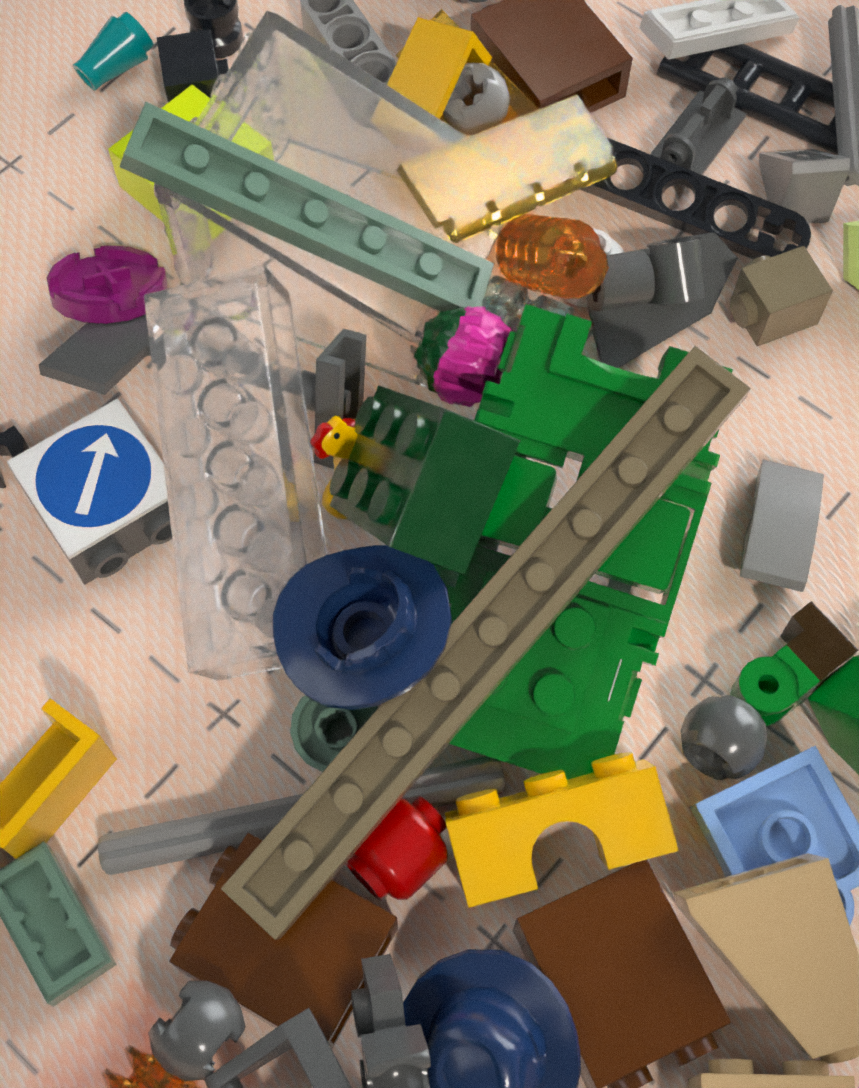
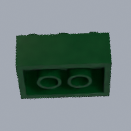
M378 385L374 397L369 396L363 402L357 414L355 432L358 436L349 459L343 458L333 473L330 483V494L333 495L330 506L387 546L465 575L521 440L445 408Z

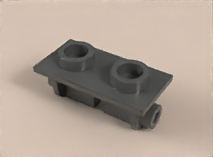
M724 77L711 81L705 88V92L699 91L654 148L651 155L703 175L746 118V113L734 108L737 100L736 84L731 79Z

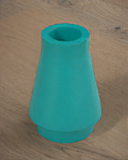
M123 12L118 18L115 16L109 17L82 57L73 64V68L84 83L96 91L109 80L148 60L146 53L154 47V44L143 26L131 14Z

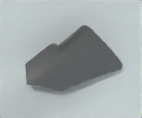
M710 232L657 241L647 244V249L594 257L587 260L584 271L586 298L600 362L620 368L712 313L718 297L738 260V257L716 233Z

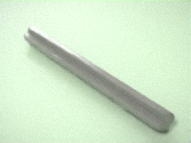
M488 756L427 768L403 798L412 803L418 796H421L434 808L456 804L455 800L457 798L486 789H496L497 794L500 795L505 787L503 768L500 760ZM303 794L105 834L98 840L100 865L106 874L114 875L224 852L230 845L238 848L247 832L263 841Z

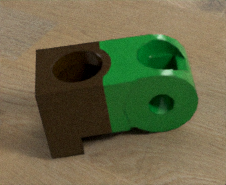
M812 601L791 617L780 635L787 644L772 657H758L748 662L732 686L730 695L751 705L760 714L766 727L778 723L804 702L858 651Z

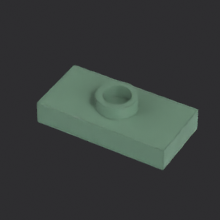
M42 842L0 869V917L47 1004L54 1007L117 965L47 843Z

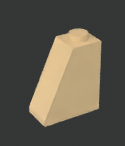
M807 853L673 892L679 910L796 1047L812 1059L820 1057V1061H828V1064L845 1062L859 1057V954L828 858Z

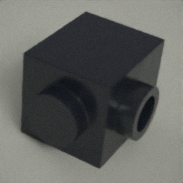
M211 30L156 37L168 103L189 86L194 85L225 109L222 94L233 93L227 59L216 60Z

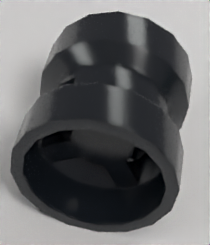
M184 0L186 16L190 23V32L211 30L216 59L231 56L239 50L243 43V31L238 18V0Z

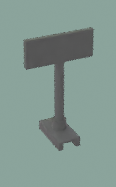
M168 288L163 303L150 313L129 321L108 324L86 323L39 364V371L42 376L106 395L146 356H156L167 361L292 398L294 406L315 412L316 433V429L321 423H327L334 416H339L341 419H356L364 400L367 335L343 328L316 359V373L303 370L300 374H295L168 336L199 307L198 296ZM314 453V463L334 469L333 456L320 459Z

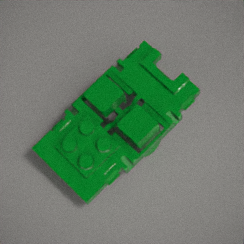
M525 304L517 333L510 331L498 367V370L503 372L500 384L486 381L482 399L474 421L521 441L465 575L430 562L434 565L447 587L452 623L511 557L510 555L497 552L498 546L503 545L517 550L552 510V508H549L557 483V472L555 468L528 460L527 457L559 468H563L566 457L582 462L577 477L578 480L689 352L669 346L660 360L657 378L622 370L582 355L592 321L567 313L566 316ZM724 367L729 372H733V369ZM719 430L712 437L713 439L717 438ZM712 438L595 573L596 575L609 578L608 586L588 581L449 744L540 774L564 770L567 780L594 773L591 764L593 761L615 754L625 722L623 718L624 716L631 717L642 682L641 678L636 677L637 673L640 672L642 663L656 666L659 653L655 652L659 638L665 637L712 483L708 481L710 472L717 467L720 455L708 451ZM635 586L657 594L663 593L661 603L659 604L629 594L631 587Z

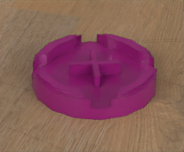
M100 246V248H94L95 256L80 259V252H74L55 263L46 277L52 307L64 317L85 323L108 324L129 321L143 316L163 303L168 291L166 272L164 267H158L157 258L146 251L128 246Z

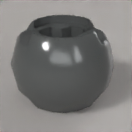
M731 695L707 697L694 706L685 716L681 728L682 752L697 770L713 779L741 778L749 774L764 758L767 747L765 722L751 705Z
M208 980L188 981L178 995L183 999L179 1010L172 1019L169 1018L166 1022L159 1017L148 1032L152 1054L165 1072L185 1081L204 1080L216 1070L213 1067L215 1062L212 1060V1057L220 1046L229 1038L236 1043L246 1026L241 1007L229 989Z

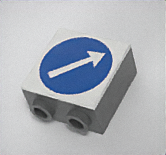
M118 398L6 461L29 501L84 585L96 578H105L115 574L126 565L130 557L152 544L159 545L170 541L179 534L185 524L192 521L182 489Z

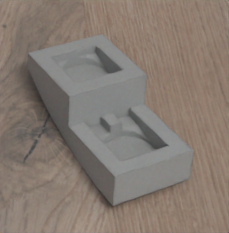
M762 461L756 478L752 516L744 538L740 577L800 592L804 591L817 533L824 474L772 461Z

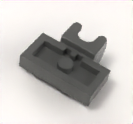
M391 954L361 959L364 988L351 990L356 1033L357 1037L361 1038L363 1059L359 1060L362 1088H430L427 1068L431 1067L427 1043L420 1024L405 1026L402 991Z

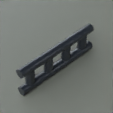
M746 44L688 55L683 62L675 58L668 60L666 56L662 59L657 75L696 93L699 91L705 92V88L711 81L720 79L703 71L712 55L739 66L740 69L732 79L737 86V100L734 108L746 113L748 116L838 155L835 115L829 125H826L799 113L808 97L834 107L832 81ZM759 76L789 88L779 104L750 91Z

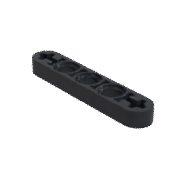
M577 127L567 129L559 134L552 144L551 158L557 177L564 183L691 235L714 232L731 251L751 259L764 255L773 257L801 246H805L808 249L811 238L810 225L803 216L793 210L587 129ZM578 147H584L586 159L600 166L602 156L607 155L608 157L603 163L601 179L595 178V165L586 161L579 160L575 167H569L567 156L564 153H575ZM630 164L641 170L643 179L637 187L630 190H622L614 186L611 176L615 169L621 165ZM678 184L690 188L695 197L690 207L680 211L669 209L662 201V195L666 189ZM734 205L741 208L747 217L746 224L741 229L733 232L720 229L714 221V215L723 206ZM757 216L765 218L762 227L763 231L779 235L783 228L792 230V241L798 244V246L788 244L784 251L776 250L773 248L775 238L761 231L758 233L757 242L748 240L754 231Z

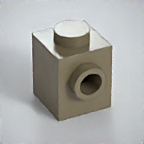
M801 246L773 257L768 255L757 257L742 267L730 298V308L735 322L739 327L746 328L758 347L817 325L833 290L805 246Z

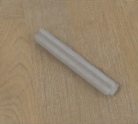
M838 5L832 10V17L828 20L838 155L850 158V171L844 185L851 186L856 184L859 186V9L854 5L847 8Z

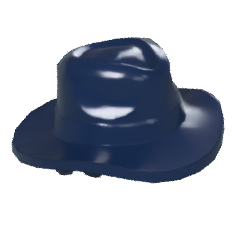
M373 545L343 550L306 564L289 579L280 592L273 611L275 648L286 675L311 701L330 708L355 710L373 707L405 694L431 672L446 648L452 624L447 587L434 565L429 561L387 545Z
M468 949L440 959L419 975L403 1002L406 1027L421 1025L430 1056L431 1067L427 1068L430 1088H578L581 1074V1055L577 1030L569 1007L553 982L532 963L503 950Z

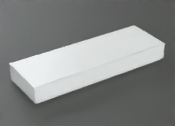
M699 0L645 11L639 28L669 60L792 34L800 17L784 0Z

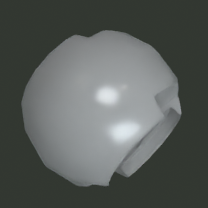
M484 63L465 64L443 112L444 119L452 129L464 135L482 136L495 130L507 116L510 103L506 80L497 70Z

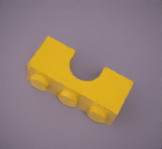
M625 752L593 761L591 764L594 773L567 780L564 770L553 771L524 780L526 790L524 792L498 798L496 789H486L457 798L455 800L457 810L446 812L445 821L468 908L537 890L538 885L532 866L533 846L538 836L546 828L559 822H576L592 830L599 857L608 870L679 851L656 766L645 759L635 761L632 752Z

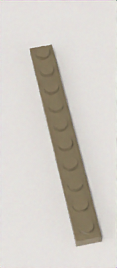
M694 346L451 624L446 648L431 672L405 694L382 703L221 889L275 940L282 938L747 398L751 389L748 385L698 347Z

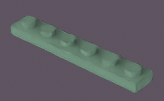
M145 102L124 151L120 168L438 311L445 312L456 308L463 309L467 306H482L494 263Z

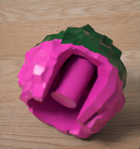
M467 306L463 309L456 308L445 312L440 311L435 318L425 323L423 337L413 357L417 361L420 375L427 380L429 391L437 393L442 401L450 405L456 404L472 407L474 404L481 402L486 381L500 384V377L503 372L499 371L498 367L511 331L501 320L500 316L489 312L484 306Z

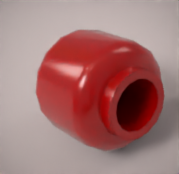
M418 796L412 803L402 797L345 865L377 900L382 901L387 895L397 900H407L448 860L446 844L440 836L447 828L446 822L438 811L423 797Z

